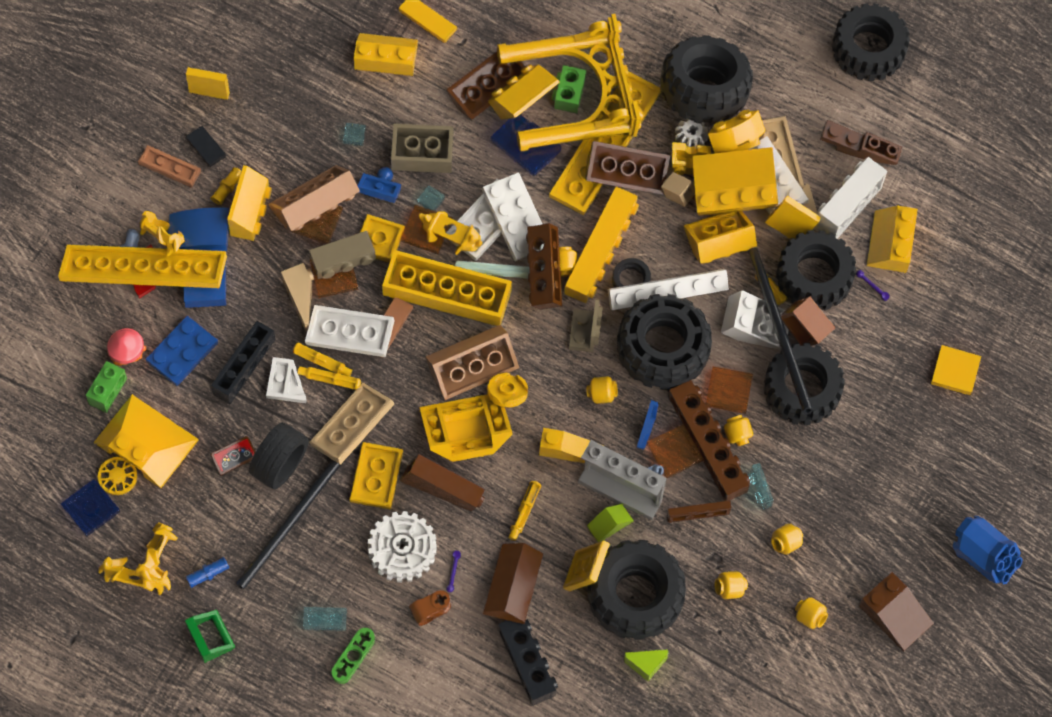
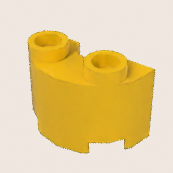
M672 142V168L674 173L678 175L693 174L694 176L692 156L711 154V146L697 145L689 147L686 146V143Z

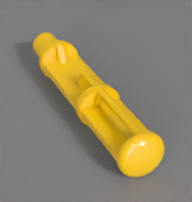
M296 343L293 347L294 354L334 373L349 377L352 374V370L345 367L344 363L338 362L300 343Z
M300 366L298 369V374L305 376L307 379L357 390L361 385L359 378L312 367L305 368Z
M537 481L529 483V487L518 510L520 514L516 524L510 527L511 532L508 537L510 540L516 541L519 533L523 531L530 511L542 487Z

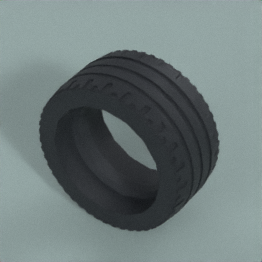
M284 422L277 424L259 445L250 463L249 473L272 489L280 488L301 462L309 439Z

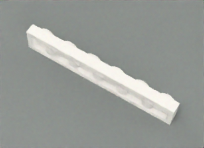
M721 269L608 289L610 309L617 310L633 307L634 303L640 299H648L650 295L660 294V296L673 294L677 295L676 298L680 299L729 290L727 270Z

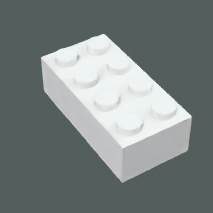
M869 157L864 162L860 161L854 169V174L852 176L848 175L842 182L843 186L839 190L835 189L829 198L831 200L819 207L817 213H819L818 215L821 218L814 230L817 232L824 230L825 234L828 235L830 233L836 234L838 239L882 189L887 170Z

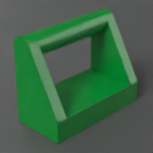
M218 610L196 615L185 620L204 663L235 649V645ZM212 619L225 645L209 650L198 625Z

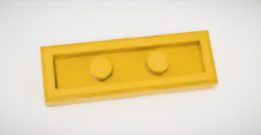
M405 0L399 7V12L443 43H446L457 30L454 24L420 0Z

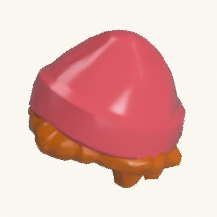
M129 328L116 331L110 337L107 345V351L113 364L119 366L137 362L142 358L143 351L146 350L142 336L137 331Z

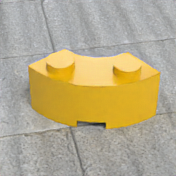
M743 110L730 120L715 123L708 136L714 153H723L739 149L737 145L746 141L749 143L755 141L765 132V128L758 110Z

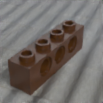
M550 223L527 227L526 241L529 250L527 261L530 270L528 281L531 290L529 294L531 306L539 310L562 307L558 227ZM544 243V247H543V249L540 251V247H541V245ZM545 263V267H544V269L541 271V267H542V265ZM546 283V287L542 291V286Z

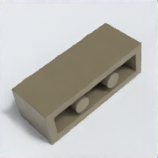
M367 231L309 250L310 259L318 279H327L341 271L348 272L356 266H365L376 260L375 250Z

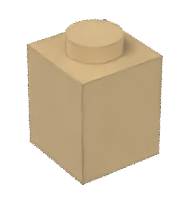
M674 172L665 179L661 186L667 199L684 207L695 195L692 181Z

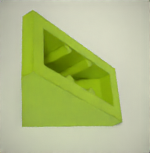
M619 504L606 507L587 525V528L596 541L600 542L631 524L633 519L624 506Z
M668 649L625 653L624 663L646 681H649L667 660Z

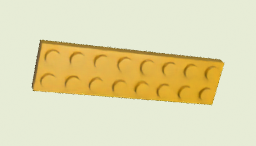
M628 71L627 81L632 84V100L635 99L637 101L638 108H641L643 112V119L640 120L642 124L659 97L661 90L660 87ZM618 88L615 89L612 95L619 96ZM609 102L605 108L611 113L619 109V106L615 102ZM601 114L596 121L604 120L606 118ZM623 133L584 139L549 193V197L585 215L603 186L601 183L585 181L587 158L592 142L596 141L627 147L633 135Z
M67 245L58 277L60 281L220 288L227 255L226 251L178 249L177 252L173 251L170 256H167V249Z

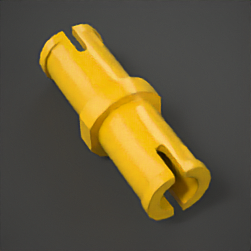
M233 167L228 176L221 180L219 188L210 197L215 204L222 205L228 194L235 190L234 186L239 181L242 172L239 168Z

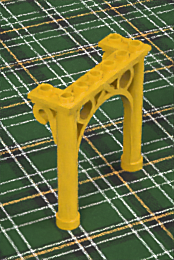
M611 14V17L607 18V22L598 21L592 23L589 26V31L580 34L506 45V43L497 44L500 64L557 55H570L586 62L596 73L601 85L602 97L600 104L589 118L576 123L517 132V143L520 152L527 151L533 147L629 133V135L637 137L638 129H641L640 120L643 119V112L641 108H638L637 101L635 99L632 100L631 97L632 84L627 81L628 68L627 65H623L624 52L623 48H619L618 44L620 42L619 33L622 32V28L615 14ZM591 48L589 55L581 51L583 49ZM596 52L605 53L607 62L598 63L593 59ZM611 63L613 67L614 76L609 75L606 72V69L610 67ZM617 86L619 96L610 95L611 89ZM609 102H615L618 104L619 109L610 113L605 106ZM601 114L606 118L604 120L596 121Z

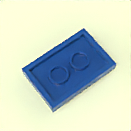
M186 316L146 358V362L175 386H178L218 344V340L189 316Z

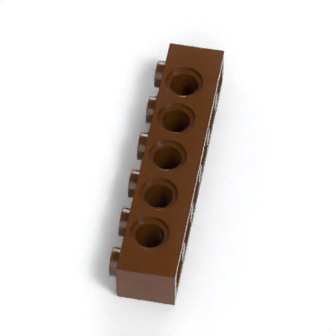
M690 380L670 389L668 398L725 501L732 500L748 492L749 484L751 483L746 473L742 472L738 457L732 454L728 439L726 437L723 438L720 432V424L717 420H713L710 406L707 402H703L700 388ZM692 402L696 407L690 408L686 403ZM703 420L706 424L698 425L696 421ZM712 437L715 442L709 443L705 438ZM722 455L725 457V460H717L715 456ZM731 472L735 477L727 478L725 473Z

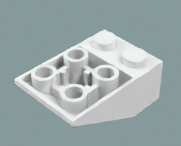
M743 290L729 296L721 333L738 341L781 350L765 300ZM778 307L781 315L785 310Z

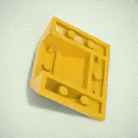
M132 394L94 443L109 454L116 453L141 470L144 478L162 488L199 439Z
M488 395L419 407L430 450L452 462L494 454L512 435L505 407L494 404Z

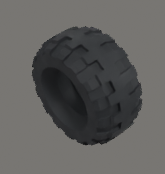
M703 35L702 37L693 36L685 41H680L671 49L670 54L667 53L664 59L660 77L662 96H664L672 111H677L679 116L686 120L691 119L695 123L700 124L702 122L715 124L721 120L727 121L745 107L751 92L753 70H751L750 62L745 53H741L739 51L740 48L735 44H730L720 37L713 38L709 35ZM705 79L712 81L717 85H706L699 83L695 80Z
M660 294L650 295L648 299H640L634 303L633 307L627 310L622 318L617 335L619 360L622 366L627 369L629 375L634 380L643 382L644 386L650 388L656 386L660 387L661 390H670L671 387H677L692 379H696L707 364L712 346L710 324L707 323L705 314L701 309L695 308L693 302L686 298L682 300L676 298L677 295L668 294L667 296H660ZM667 326L681 334L684 344L677 351L662 353L650 347L645 336L648 331L655 327Z
M639 539L632 542L626 540L614 547L610 546L608 548L597 581L588 585L587 592L590 609L594 617L599 620L601 626L624 639L629 637L634 638V640H644L646 637H655L662 634L665 629L670 628L676 621L685 601L686 584L684 572L681 570L678 560L674 555L666 552L664 547L659 544H650L648 540ZM628 576H642L654 585L656 597L651 604L644 607L628 606L617 596L616 587L618 582Z

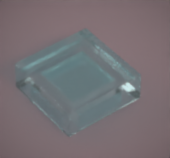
M346 123L343 144L363 146L366 125Z
M429 185L417 199V203L434 213L445 200V195Z

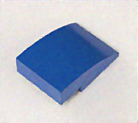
M199 208L172 213L169 216L170 227L168 228V234H178V231L183 234L185 242L180 245L179 249L227 251L229 208Z
M226 262L220 288L184 287L185 308L226 306Z

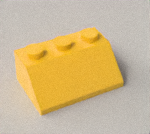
M360 33L356 41L354 69L413 76L418 40Z
M529 64L521 70L522 74L520 76H514L506 82V87L495 90L491 94L493 97L488 102L501 120L516 118L560 83L558 79L539 64L533 66Z
M245 165L242 168L227 220L230 236L254 241L255 235L260 233V218L265 216L267 208L265 201L270 199L272 187H269V181L266 177Z
M893 206L875 210L867 266L907 273L911 260L918 209Z
M743 211L722 213L684 225L693 254L700 264L710 263L715 259L729 257L734 253L748 251L751 248L757 247L754 225Z

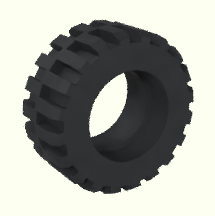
M865 3L861 7L854 6L851 8V11H846L837 23L832 44L835 61H840L839 67L842 70L846 69L847 74L850 76L856 75L859 80H863V78H867L868 81H874L875 78L883 80L886 78V75L892 76L895 74V71L899 70L905 60L910 43L909 29L905 27L906 22L904 19H899V14L896 11L891 12L889 7L884 6L883 8L876 3H873V6ZM862 32L876 33L886 41L888 48L881 52H868L861 49L855 43L853 37Z
M808 230L805 235L801 232L796 235L795 239L791 238L787 245L783 247L777 265L776 278L779 279V288L781 290L784 289L783 293L786 297L792 299L791 303L810 296L819 308L823 307L824 310L831 308L832 304L837 306L841 303L842 299L847 297L856 274V259L852 256V249L849 246L845 247L846 242L842 238L838 240L836 234L830 233L828 235L825 234L824 230H819L818 233H814V230ZM808 258L822 259L832 267L835 276L824 283L811 282L801 275L797 267L798 263Z
M795 343L791 347L799 370L813 373L819 378L823 386V390L819 395L809 398L813 411L809 414H804L797 395L793 394L786 386L785 377L789 374V370L782 350L780 354L776 353L773 356L772 362L769 363L763 388L764 394L767 395L766 402L768 405H773L772 411L775 414H781V419L785 421L787 419L793 420L792 424L798 425V422H803V425H810L811 421L819 423L823 417L828 418L839 404L845 385L844 372L841 367L838 368L840 362L837 358L832 359V353L828 350L822 351V346L816 345L812 347L810 343H804L803 346H799V343Z

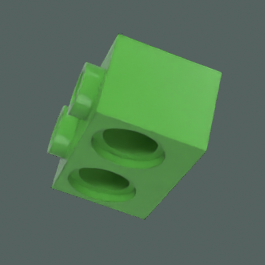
M563 65L562 73L558 72L557 79L560 82L558 83V89H554L552 94V101H555L554 109L578 113L586 80V70ZM567 79H573L574 82H568ZM568 96L570 97V99H564L562 97Z
M106 361L86 394L88 404L107 413L127 380L125 370Z

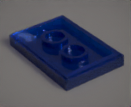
M520 114L503 124L490 137V140L535 177L561 152V148L557 144L533 147L527 151L520 152L517 143V132L538 129Z

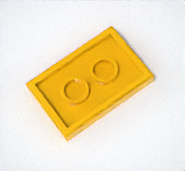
M362 442L350 496L351 503L391 510L403 449Z
M603 540L577 550L563 589L570 592L596 583L610 543Z

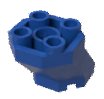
M974 516V518L966 517L957 528L955 536H958V541L953 542L956 555L968 562L988 580L996 584H1007L1010 577L1020 568L1023 561L1022 557H1020L1021 552L1017 543L1009 540L989 522L979 516Z

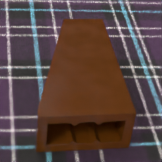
M420 454L408 463L400 480L402 483L470 512L477 507L480 508L485 498L482 496L485 491L484 488Z

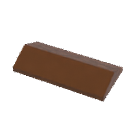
M496 51L446 91L456 108L472 121L491 106L488 102L493 97L491 94L499 88L503 89L506 87V82L512 77L520 76L522 74L521 70L525 65L521 61L500 64Z
M593 141L587 158L585 181L663 195L661 186L667 176L670 155Z
M525 543L502 544L484 607V615L525 624L543 553Z

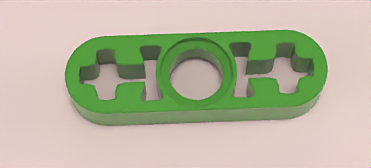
M359 629L332 668V678L336 683H347L374 645L375 635L371 629ZM366 634H368L370 641H364L361 649L359 647L362 641L360 636H366ZM350 651H357L360 657L356 661H350L347 655ZM346 663L347 665H349L345 670V674L347 676H341L339 678L337 670L342 671Z

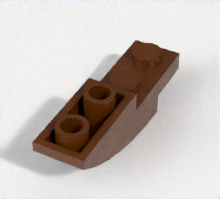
M830 120L825 122L820 140L836 146V151L864 160L869 157L877 163L897 165L902 151V146L869 132L863 135Z

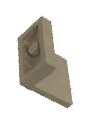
M595 299L594 311L574 309L569 350L593 352L594 345L598 346L603 307L599 306L598 299Z

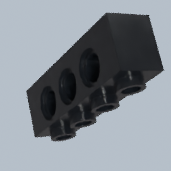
M259 321L255 322L212 383L211 388L214 396L228 404L233 402L276 340L273 329Z
M526 619L525 624L509 620L499 623V634L531 705L534 706L555 697L558 684L554 676L550 677L547 671L550 668L546 658H541L539 653L541 647L537 638L533 639L531 636L532 627L529 620ZM522 636L526 639V642L518 644L514 639ZM530 655L535 660L532 663H527L523 658ZM539 674L543 677V680L535 682L532 676Z

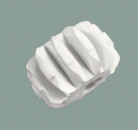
M687 119L685 122L681 120L679 126L675 129L677 134L675 140L679 141V143H686V146L689 147L704 146L709 137L707 134L708 127H704V122L700 124L690 119Z

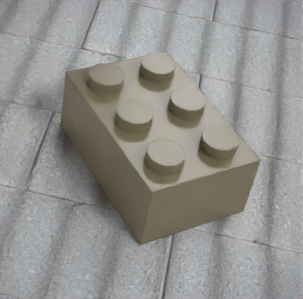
M393 124L392 170L452 173L453 126Z

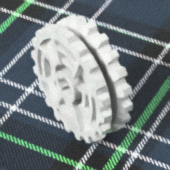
M403 511L402 515L393 512L392 517L385 515L383 522L377 521L375 523V530L371 529L370 531L371 536L368 539L369 559H372L373 568L379 569L378 574L381 576L386 574L387 579L390 581L396 578L397 582H402L403 579L411 582L412 577L415 576L419 579L422 577L421 573L423 571L427 573L430 570L429 565L435 561L434 557L437 551L436 535L432 533L433 528L431 525L426 526V520L424 518L417 519L418 515L415 513L412 516H409L407 511ZM401 544L405 545L404 549H400Z

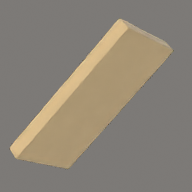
M786 116L762 120L765 132L759 137V140L766 136L769 138L803 190L805 186Z
M362 383L309 443L321 453L342 464L391 409L394 402L365 383Z

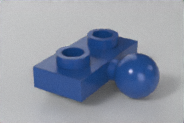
M382 167L379 169L377 177L363 173L358 184L360 190L358 193L395 203L402 184L392 182V170L388 167Z

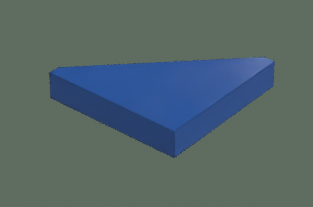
M652 400L650 402L637 444L639 449L644 450L657 416L658 402Z

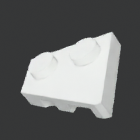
M273 357L266 393L268 399L306 403V396L294 360Z

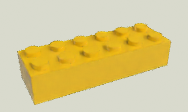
M394 250L382 289L383 296L396 297L409 303L498 326L501 325L512 291V281Z

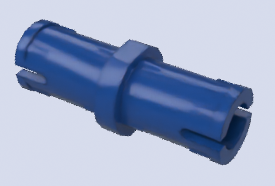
M222 557L209 565H202L201 569L187 575L186 579L192 588L206 580H212L217 574L229 569V565L225 558Z

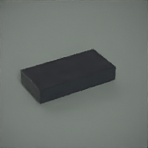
M200 126L186 136L188 142L209 167H212L226 157L225 152L203 126Z

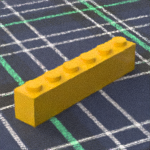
M617 186L615 187L565 285V295L583 303H587L589 298L594 297L597 291L595 286L598 281H602L606 272L604 270L606 264L610 265L612 262L614 248H618L621 244L622 232H626L630 226L631 221L629 218L631 214L635 215L638 210L637 195Z

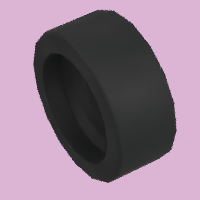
M637 258L621 260L613 270L612 285L614 288L624 286L620 282V274L627 269L639 271L643 275V283L651 281L649 267Z

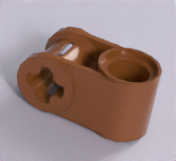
M442 590L436 591L409 605V609L418 626L426 625L449 612L451 602L447 592ZM438 600H441L445 604L441 605L440 603H438Z

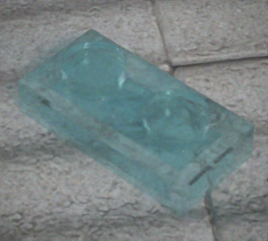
M760 463L754 464L748 476L751 485H755L757 490L755 492L758 504H762L763 510L772 507L774 500Z
M304 607L303 630L346 631L347 608Z

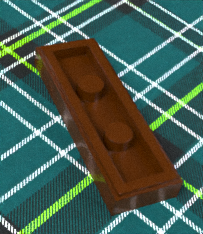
M729 500L670 508L667 511V521L672 523L729 515L731 502Z

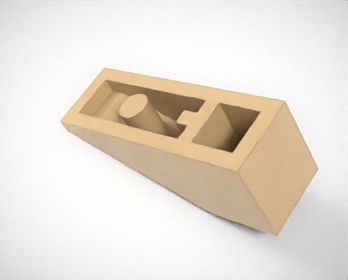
M304 263L282 271L281 277L305 331H308L311 314L312 280H314L310 268L306 269Z

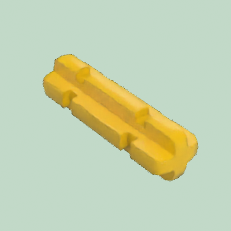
M769 277L768 280L776 303L781 305L786 301L787 297L783 292L779 291L780 288Z

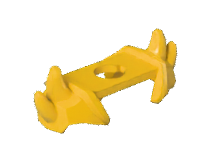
M144 211L139 223L141 228L140 234L144 235L148 231L156 237L159 243L167 246V256H170L173 251L177 252L180 245L185 242L183 234L178 231V234H168L166 232L170 227L168 222L158 220L152 212Z
M444 211L419 214V218L423 222V229L428 234V242H434L438 239L435 234L440 235L459 245L455 250L456 255L460 251H476L482 245L481 236L473 228L472 224L466 226L449 218L448 214ZM445 225H455L456 232L452 235L447 234L444 229Z
M158 522L152 530L154 538L146 546L148 549L145 562L142 565L139 564L135 571V574L148 582L152 581L151 578L158 580L162 578L156 572L160 563L159 557L168 540H177V537L169 532L173 530L171 527Z
M107 557L98 570L99 574L104 571L105 582H109V580L114 582L116 580L144 587L148 591H153L154 588H157L158 595L162 594L164 586L168 591L171 588L170 580L167 577L168 571L164 572L157 567L156 572L162 578L160 580L151 578L152 581L148 582L135 574L136 570L124 567L128 560L127 557L118 559ZM130 576H138V577H140L141 579H139V580H132V579H130L129 577H130Z

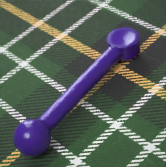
M862 270L856 272V276L862 278L881 295L883 301L889 299V293L879 289L864 275Z
M460 551L453 552L454 561L449 585L446 587L449 593L454 591L453 583L457 562L461 558Z

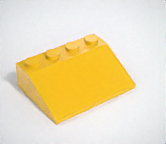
M773 147L692 156L698 216L775 208L779 205Z

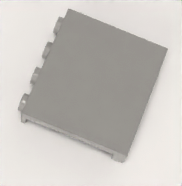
M590 440L581 456V459L585 460V467L578 483L653 520L662 503L667 478Z

